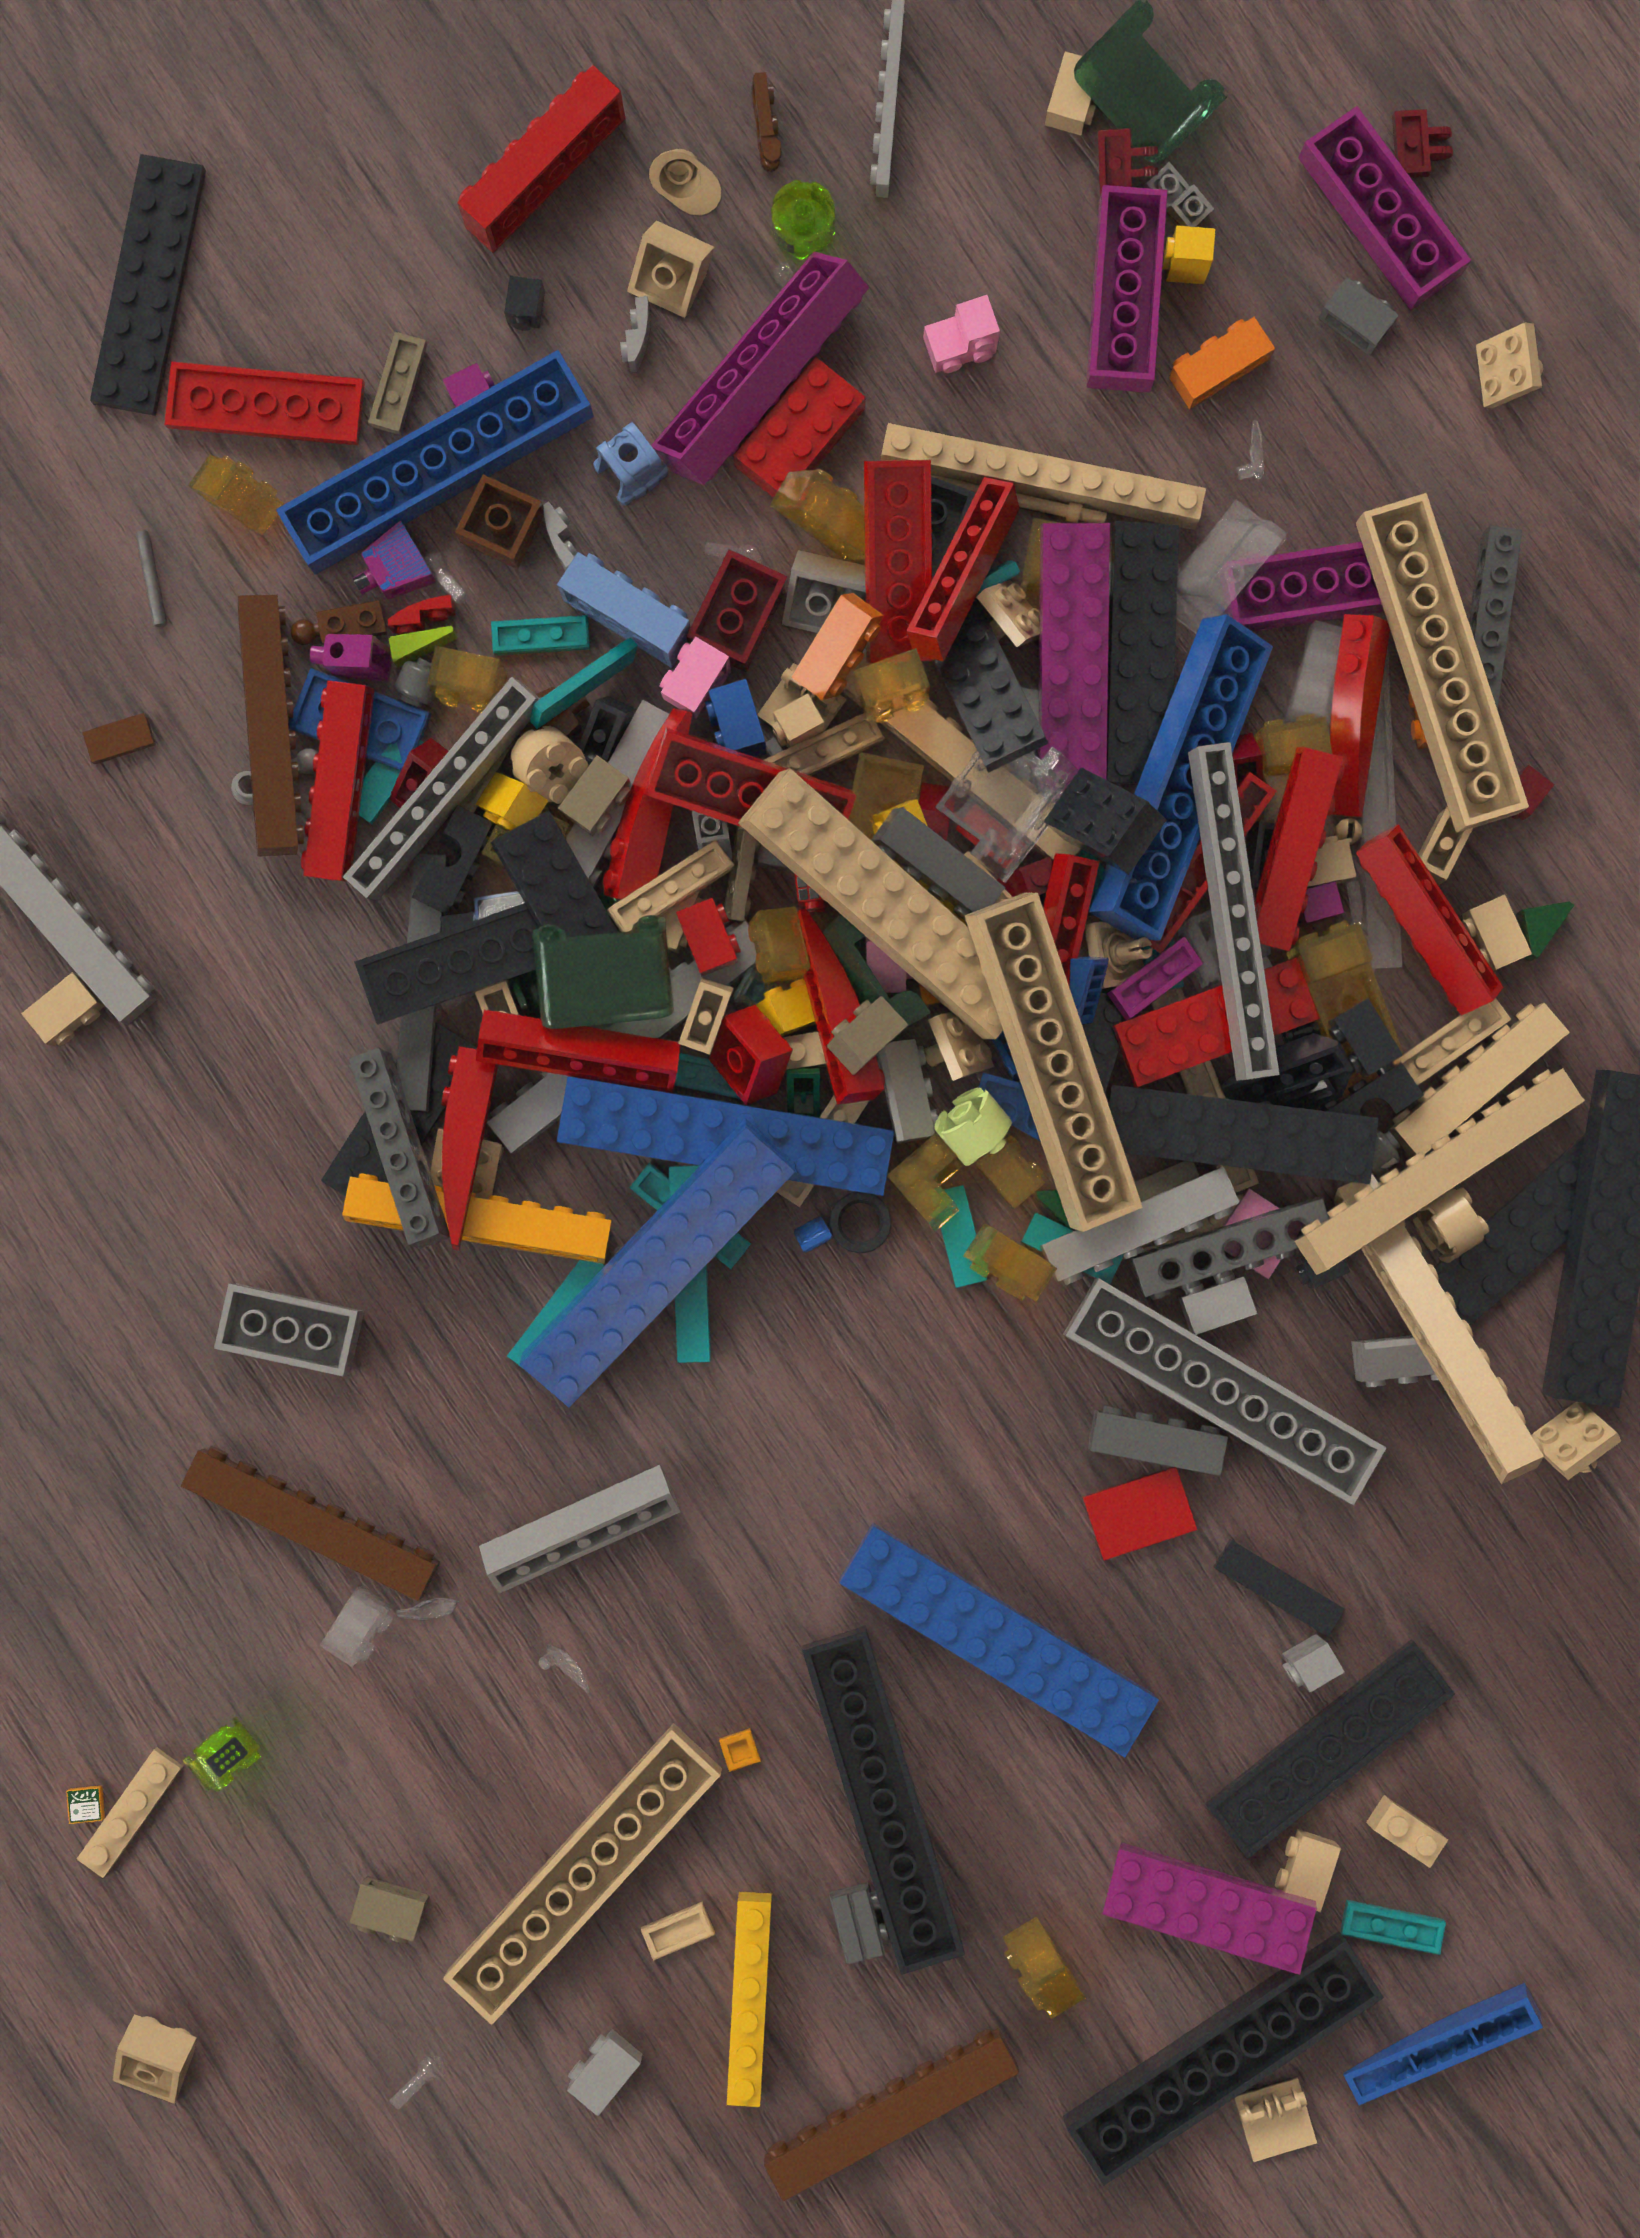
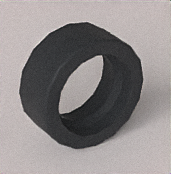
M863 1192L849 1193L838 1200L831 1211L829 1222L832 1236L838 1245L849 1252L860 1254L874 1251L881 1246L890 1234L892 1223L890 1211L883 1200L874 1194ZM853 1204H868L879 1215V1230L868 1241H853L842 1230V1215Z

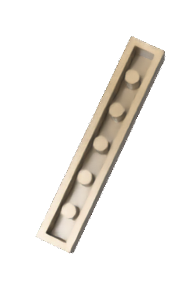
M1530 1003L1516 1014V1017L1519 1019L1510 1028L1507 1024L1499 1028L1491 1035L1494 1040L1486 1048L1480 1045L1466 1056L1469 1060L1466 1065L1461 1069L1457 1066L1453 1067L1442 1076L1444 1083L1436 1090L1433 1087L1428 1088L1423 1092L1424 1096L1418 1099L1419 1104L1411 1111L1406 1107L1392 1119L1395 1124L1388 1131L1393 1134L1410 1157L1421 1151L1425 1155L1432 1149L1431 1144L1449 1135L1570 1033L1545 1003L1535 1007Z

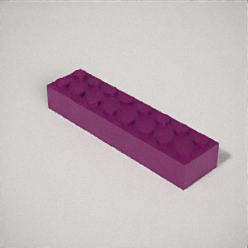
M813 252L651 445L652 448L673 473L702 485L712 480L723 462L737 451L739 443L748 432H751L758 426L760 418L764 413L778 402L780 394L789 383L799 377L801 369L810 358L819 353L821 345L830 334L840 328L842 320L851 309L860 304L862 296L869 289V286L848 260Z
M1043 523L1040 525L1038 722L1049 743L1038 749V789L1041 791H1065L1081 767L1106 780L1110 523Z

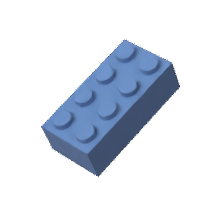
M577 552L557 584L563 601L622 638L627 639L631 637L640 649L672 668L677 661L681 648L688 642L686 636L691 627L689 620L686 619L687 613L675 605H671L670 608L659 602L660 597L645 587L642 591L631 585L633 581L622 572L616 570L613 574L604 568L605 563L598 557L590 553L586 557Z

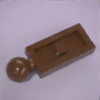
M380 600L316 612L318 623L313 624L309 620L300 619L294 622L291 627V637L300 645L312 643L316 636H321L322 644L324 645L327 634L373 635L375 637L387 634Z

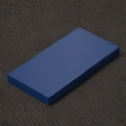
M310 668L293 710V719L289 720V730H295L296 733L318 740L317 727L318 723L323 721L324 708L321 705V695L323 689L327 688V681L350 682ZM374 692L366 759L401 771L409 752L416 748L419 741L422 740L431 718V713ZM397 743L402 763L383 757L381 754L388 745Z

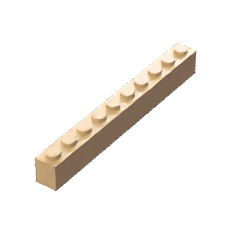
M891 423L887 425L881 453V461L931 460V474L978 485L981 484L984 477L1014 483L1016 493L1064 504H1069L1071 501L1082 504L1084 508L1162 524L1179 525L1181 528L1195 530L1200 520L1206 488Z
M864 653L861 663L854 670L851 669L845 679L847 680V685L843 690L845 695L866 712L870 711L873 718L1043 858L1050 856L1053 862L1055 853L1077 856L1082 851V849L1063 840L1043 822L1056 804L1050 799H1047L1045 802L1036 794L1037 788L1025 778L1021 781L1011 774L1013 769L1008 764L988 773L973 740H970L961 733L963 728L951 717L944 719L936 712L937 706L925 696L921 699L911 692L913 687L901 676L894 678L886 671L888 666L885 663H866V654Z
M1562 1068L1551 1074L1549 1069L1531 1079L1534 1085L1526 1090L1523 1085L1508 1094L1509 1102L1503 1106L1496 1102L1483 1110L1481 1113L1484 1118L1477 1123L1472 1118L1457 1127L1456 1130L1459 1134L1454 1138L1450 1139L1446 1135L1431 1144L1434 1151L1426 1156L1421 1151L1405 1161L1408 1167L1400 1173L1395 1168L1380 1177L1379 1179L1382 1184L1374 1190L1369 1185L1354 1194L1353 1196L1356 1201L1351 1205L1347 1206L1345 1202H1342L1327 1212L1330 1218L1323 1223L1316 1219L1303 1227L1301 1231L1304 1235L1294 1242L1315 1274L1318 1275L1335 1266L1583 1103L1585 1100L1565 1070Z
M1372 1173L1370 1184L1351 1182L1338 1188L1333 1203L1337 1206L1345 1202L1349 1206L1356 1201L1353 1196L1354 1194L1369 1185L1374 1190L1382 1182L1378 1183ZM1405 1220L1363 1246L1361 1250L1501 1484L1506 1483L1539 1466L1544 1457L1542 1444L1535 1435L1531 1436L1525 1426L1526 1421L1522 1411L1511 1403L1507 1396L1508 1390L1504 1381L1494 1375L1490 1368V1360L1487 1353L1482 1348L1479 1349L1474 1342L1470 1325L1459 1317L1455 1310L1456 1305L1453 1297L1449 1292H1444L1436 1269L1433 1265L1427 1264L1422 1256V1248L1419 1241L1414 1236H1410L1405 1228Z

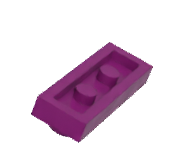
M1183 937L1108 992L1107 995L1125 1020H1128L1204 963L1187 939Z

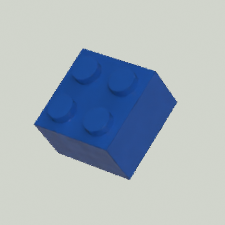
M743 679L708 690L710 700L705 701L711 726L718 725L719 728L718 732H714L717 745L753 757L766 754L765 738L747 680Z

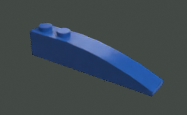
M1523 1983L1464 2008L1401 2039L1347 2070L1343 2075L1358 2105H1362L1543 2028L1541 2012L1527 1985Z

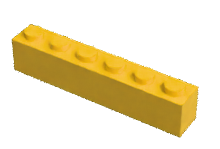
M739 1892L727 2105L760 2107L772 1893Z

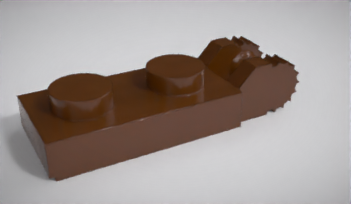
M766 72L753 75L751 92L760 164H762L764 170L772 172L778 169L782 151L781 142L774 137L778 136L777 116H771L770 105L774 104L773 84L767 83Z

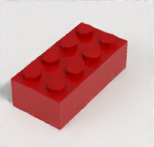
M815 357L733 455L735 467L781 505L785 506L863 413L866 397Z

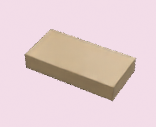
M703 1901L641 1927V1932L653 1961L715 1935Z

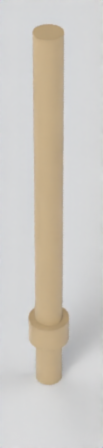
M931 474L934 478L975 493L980 486ZM1016 493L1019 507L1066 517L1065 521L1078 523L1079 520L1089 523H1105L1107 513L1082 508L1080 503L1070 501L1069 504Z

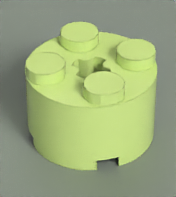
M974 1088L958 1096L952 1101L955 1107L949 1113L943 1110L935 1122V1131L965 1166L973 1164L978 1158L988 1152L991 1154L999 1152L1006 1144L1004 1137L1012 1124L1010 1117L987 1090L984 1092L982 1088Z

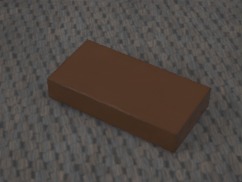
M145 713L82 732L91 762L94 765L156 745L148 717Z

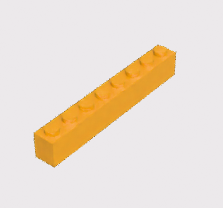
M359 1174L358 1178H349L342 1213L345 1221L403 1230L389 1183L378 1181L379 1177L370 1174ZM434 1185L448 1227L443 1188ZM472 1192L462 1237L463 1241L605 1264L611 1231V1220L605 1219V1214L587 1212L586 1216L573 1214L574 1210L567 1207L555 1206L554 1210L542 1209L541 1204L532 1201H522L521 1205L508 1203L509 1199L502 1196L490 1195L489 1200L476 1198V1193Z

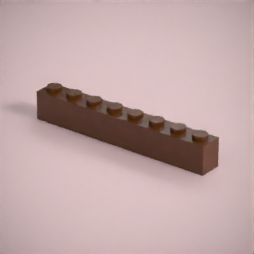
M278 595L238 596L237 608L257 857L297 855L298 844H304L303 825H296V813H301L300 793H294L293 781H299L298 763L297 761L291 762L290 750H296L295 730H289L288 719H293L292 699H286L285 687H291L290 668H284L283 656H288L287 637H281L280 625H286L285 606L278 605Z
M210 1446L209 1450L205 1448L197 1451L181 1487L416 1601L424 1597L440 1561L433 1558L435 1554L432 1551L421 1546L413 1549L405 1545V1539L395 1533L387 1532L384 1535L374 1530L376 1525L366 1519L358 1517L355 1521L345 1516L346 1510L337 1505L328 1503L326 1507L316 1502L317 1497L308 1491L299 1489L298 1492L287 1488V1482L277 1476L269 1475L266 1478L256 1473L258 1468L248 1462L240 1460L237 1464L227 1459L228 1453L219 1448Z
M999 2028L993 2031L986 2029L979 2032L973 2037V2042L964 2047L956 2045L948 2049L944 2053V2058L934 2063L932 2061L922 2063L915 2068V2073L905 2079L897 2077L885 2085V2090L875 2095L872 2092L860 2097L855 2102L856 2105L846 2111L843 2108L829 2114L826 2117L827 2121L817 2127L814 2124L808 2125L801 2129L793 2140L787 2143L782 2140L769 2147L768 2153L764 2157V2167L782 2201L793 2197L1019 2074L1017 2062Z

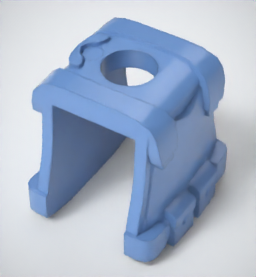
M633 422L622 428L623 431L615 435L610 441H604L596 447L598 458L593 463L598 474L610 467L620 480V490L617 500L622 505H628L633 499H640L646 495L647 489L650 492L660 484L659 480L668 475L666 464L661 462L658 454ZM635 448L637 449L638 455L633 461L626 462L621 459Z

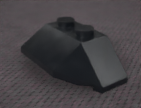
M1312 1033L1276 1047L1280 1075L1236 1081V1074L1234 1073L1222 1084L1221 1089L1230 1100L1311 1109L1343 1096L1354 1071V1064L1339 1041Z

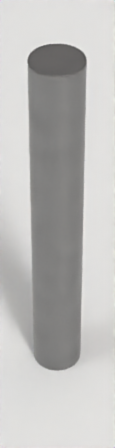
M141 530L135 534L153 626L163 627L167 624L149 532Z

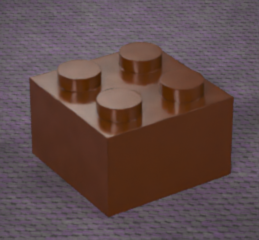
M483 474L457 526L455 534L460 543L515 569H519L544 517L542 501Z

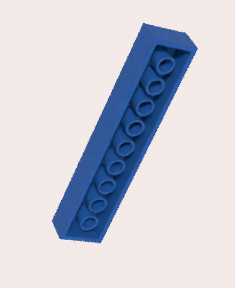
M556 350L277 508L276 511L305 562L314 575L373 543L398 522L402 521L403 525L477 484L483 474L488 477L593 418L592 408L560 351Z
M1227 614L1202 619L1134 793L1148 801L1167 821L1129 875L1109 864L1106 865L1088 911L1134 940L1146 937L1149 940H1161L1200 838L1188 752L1198 746L1231 742L1233 752L1273 648L1271 644Z
M567 1076L557 1142L700 1166L746 1118L794 1162L795 1173L788 1180L883 1196L894 1130Z
M745 1118L522 1352L520 1366L567 1407H570L795 1173L794 1162Z
M872 1523L839 1578V1583L1124 1758L1159 1701L1154 1693L875 1523Z

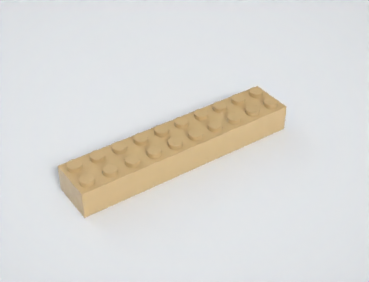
M1427 493L1363 512L1357 520L1356 526L1456 833L1521 813L1529 805Z
M791 768L779 772L738 824L982 1039H997L1003 1028L969 928Z
M1022 893L964 915L1069 1227L1085 1232L1143 1208L1038 893Z
M673 1723L449 1967L443 1980L484 2019L493 2025L720 1777L722 1768Z

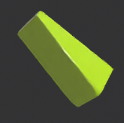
M446 626L391 636L389 644L393 663L398 668L403 666L406 661H414L458 639L457 633L453 627Z

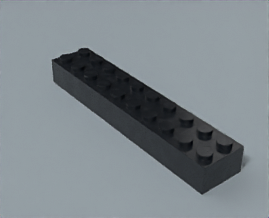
M1596 1070L1542 1393L1557 1399L1619 1408L1640 1287V1075L1612 1070Z
M866 1626L803 1645L802 1652L901 1975L964 1956L965 1951Z
M1338 1931L1305 1953L1300 1975L1281 1969L1063 2115L1066 2129L1103 2186H1105L1384 1997L1346 1939Z

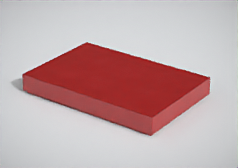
M1177 1467L1161 1470L1082 1496L1103 1560L1197 1530Z

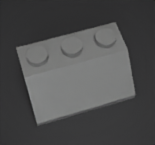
M798 550L791 569L782 625L818 633L840 595L854 593L866 602L865 565Z
M915 1039L890 1042L877 1056L879 1066L885 1076L884 1090L892 1129L894 1130L895 1143L897 1145L934 1137V1126L938 1115L936 1109L930 1110L928 1097H933L930 1078H923L921 1066L926 1065L923 1045L917 1046Z
M1413 1335L1351 1341L1355 1380L1365 1381L1366 1387L1386 1385L1385 1379L1398 1378L1399 1384L1419 1382L1418 1376L1431 1375V1380H1439Z

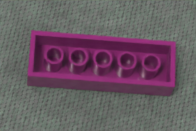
M1358 106L1348 111L1304 143L1298 159L1410 311L1463 275L1471 262L1470 257Z
M1103 185L1098 210L1086 388L1147 393L1151 391L1155 380L1168 190Z
M1362 542L1224 562L1219 571L1225 614L1252 632L1344 618V614L1367 615L1384 612Z
M1121 1842L1102 1914L1300 1975L1317 1905L1315 1900L1289 1894L1282 1890Z

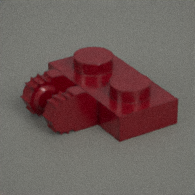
M1427 109L1394 111L1392 123L1396 159L1410 178L1429 177L1431 161H1442L1453 156L1452 146L1429 147V141H1444L1452 137L1450 127H1428Z
M1132 128L1098 130L1100 195L1103 185L1133 187V177L1158 175V167L1143 166V168L1133 169L1132 156H1153L1158 154V146L1132 147Z

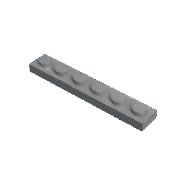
M892 0L891 9H885L883 29L889 30V39L882 40L881 60L887 61L886 71H879L878 91L884 92L883 102H877L875 122L881 123V132L874 133L873 153L879 155L878 165L871 164L870 185H876V197L888 198L905 0Z

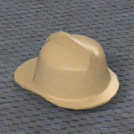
M674 149L661 153L653 160L649 169V179L653 188L679 209L688 214L700 216L710 213L717 207L721 199L719 180L711 170L698 161L692 152L685 149Z

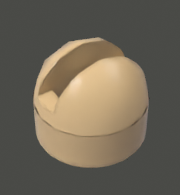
M1345 818L1336 825L1334 834L1338 836V841L1348 839L1349 845L1360 839L1362 827L1357 820ZM1348 823L1353 824L1352 838H1347Z

